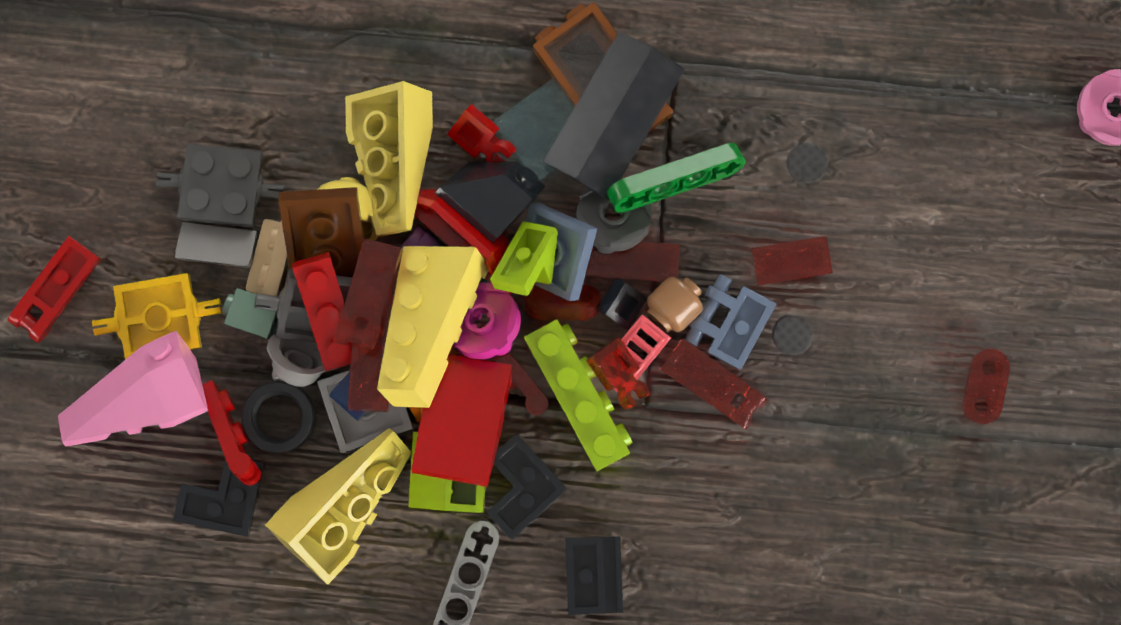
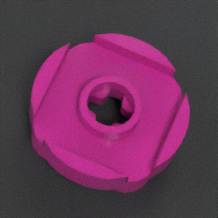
M479 283L475 291L477 298L472 309H468L460 326L462 333L458 342L453 343L452 346L458 353L472 359H487L495 355H505L511 350L512 342L519 332L521 324L520 311L516 302L506 291L494 289L492 283ZM486 313L490 321L485 327L478 328L477 325L473 324L474 320H480L482 314Z

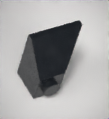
M518 161L468 162L440 186L435 193L494 243L522 216L530 206V203L537 198L546 186L538 180L537 175L531 169L523 167Z

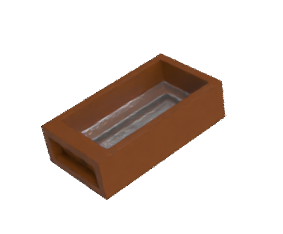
M595 2L587 7L583 3L576 6L565 16L567 19L565 23L556 29L553 25L545 28L535 37L537 42L533 45L534 54L573 108L577 105L617 36L616 31ZM667 101L648 133L672 117L673 110Z

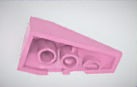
M177 331L143 345L58 415L62 443L67 447L104 440L111 433L125 430L129 435L141 433L142 427L159 425L161 429L174 427L207 412L208 408L197 359Z

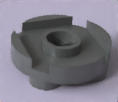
M588 188L583 191L580 202L577 205L576 219L597 228L593 246H595L598 252L611 254L614 251L628 250L639 244L647 236L650 229L651 204L623 212L620 220L610 221L606 218L607 210L612 209L614 213H618L614 210L610 200L603 198Z

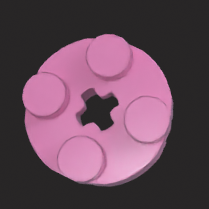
M1114 69L1095 76L1083 87L1077 102V115L1079 117V126L1084 133L1090 135L1099 143L1119 146L1121 145V113L1113 117L1111 116V111L1107 109V103H1112L1114 98L1120 99L1119 103L1121 106V69Z

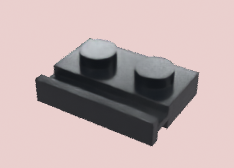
M621 537L565 538L568 615L623 613Z

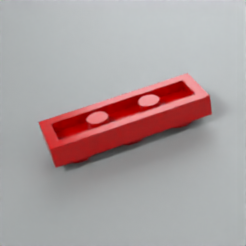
M327 252L293 262L294 275L325 372L359 362L362 358L330 253Z

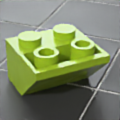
M413 432L411 469L418 432ZM411 470L408 507L483 513L486 487L415 474Z

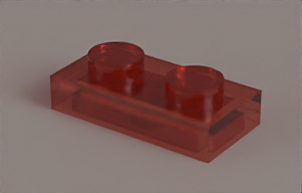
M827 236L751 249L757 286L833 273Z

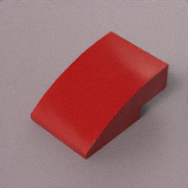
M448 354L446 360L449 363L429 408L423 407L411 470L415 474L488 487L512 383V365Z

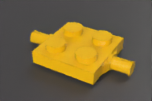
M188 273L113 286L116 302L114 317L92 320V326L100 327L107 325V327L93 329L95 336L117 332L123 344L125 360L143 345L174 331L178 332L190 350L202 348L199 331L200 317L222 314V307L207 309L208 307L221 305L220 298L198 302L193 294L191 277Z

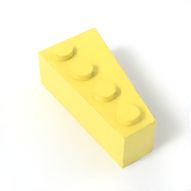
M403 246L377 386L379 392L392 406L430 407L449 363L446 359L453 343L458 342L462 333L460 326L468 309H472L477 298L475 291L481 278L485 279L488 272L484 263L485 259L476 247Z

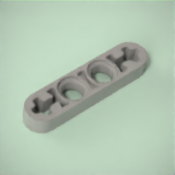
M476 521L466 531L433 625H439L440 620H443L448 625L470 624L499 544V531L490 521ZM482 527L489 528L488 535L493 537L492 544L485 543L480 554L488 555L486 563L476 556L464 555L466 548H469L472 552L474 551L477 539L472 537L473 531L480 532ZM467 562L478 565L481 571L479 580L473 584L464 583L459 577L461 565ZM454 598L464 600L468 607L466 616L459 620L450 618L446 612L448 601Z

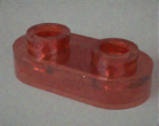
M586 284L582 285L579 300L568 301L536 285L532 287L529 295L525 296V311L531 317L539 320L584 321L593 318L599 313L596 309L600 305V293L596 288Z
M982 350L975 354L970 362L962 407L966 417L977 424H988L995 421L1003 409L1010 364L1007 357L998 350ZM986 361L994 365V372L990 376L986 375L982 370V366ZM979 398H983L987 402V409L982 413L975 408V402Z

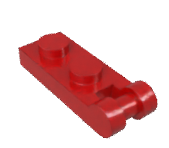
M68 236L10 313L7 321L16 328L21 326L29 332L28 336L32 340L40 343L48 335L57 318L99 264L101 258L77 240ZM34 306L44 311L39 320L30 315Z
M210 380L202 384L208 414L229 469L244 485H255L261 478V470L245 452L243 444L248 442V439L240 422L234 423L230 412L235 410L233 400L227 389L221 391Z

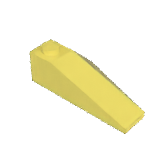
M402 81L345 97L346 135L349 144L355 146L358 157L355 165L358 174L363 175L366 187L368 188L367 191L371 197L373 217L371 219L376 235L380 237L410 231L412 228L433 129L432 92Z
M388 428L290 497L265 526L287 549L328 585L356 554L360 546L356 541L365 525H372L377 516L373 512L382 495L391 491L412 452L398 435Z

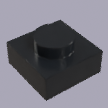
M616 278L596 310L617 325L628 330L647 298L626 282Z

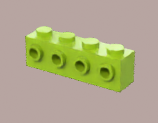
M556 319L525 336V342L596 472L630 454L627 446L633 442L624 425L621 423L615 426L609 412L615 409L606 392L602 390L597 393L590 379L596 377V374L586 356L579 360L572 346L576 345L578 341L568 323L561 326Z

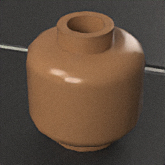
M668 277L647 298L649 310L646 313L664 332L668 333L670 330L681 332L703 310L702 303L698 298L702 292L687 277L683 281L675 277Z

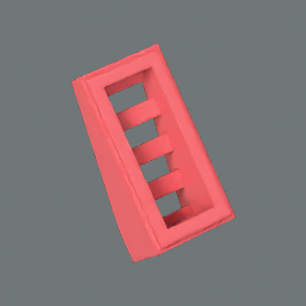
M642 314L595 371L596 376L623 397L669 342L671 337ZM640 328L658 342L654 348L636 334ZM630 340L648 354L644 360L626 346ZM621 352L638 366L634 372L616 358ZM611 364L628 377L625 383L607 370Z

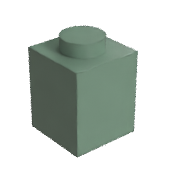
M236 288L235 294H229L225 300L222 309V315L226 316L224 324L270 339L276 330L277 311L254 309L256 294Z

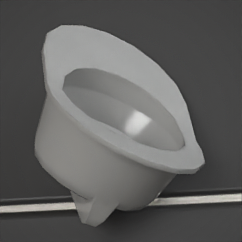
M276 334L268 340L267 351L272 359V378L275 382L284 381L293 386L305 387L314 383L325 372L317 343L276 338Z

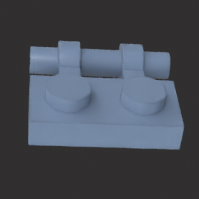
M719 274L714 285L708 286L704 294L706 300L702 305L703 310L688 325L690 329L684 341L697 347L703 335H707L714 339L707 353L741 370L772 314L776 303L745 286L741 288L737 298L726 294L733 281ZM722 305L729 309V312L721 327L718 328L710 322L718 307Z

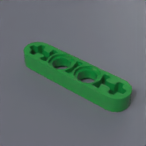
M724 144L621 179L608 189L607 196L616 212H627L729 177L742 169L746 160L737 144Z

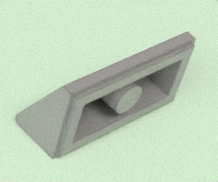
M182 222L174 258L251 268L255 254L257 231Z

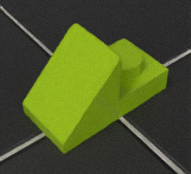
M522 221L490 279L494 289L528 296L535 282L550 285L553 278L558 236L557 229L555 227Z

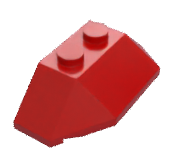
M438 189L419 190L414 217L447 247H476L485 259L484 263L488 270L485 279L492 283L490 279L509 246V240L504 236L508 230L492 243L435 192Z

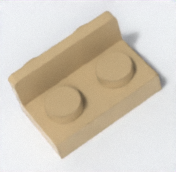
M265 219L248 276L246 291L255 294L279 296L285 287L289 270L282 221L277 222Z

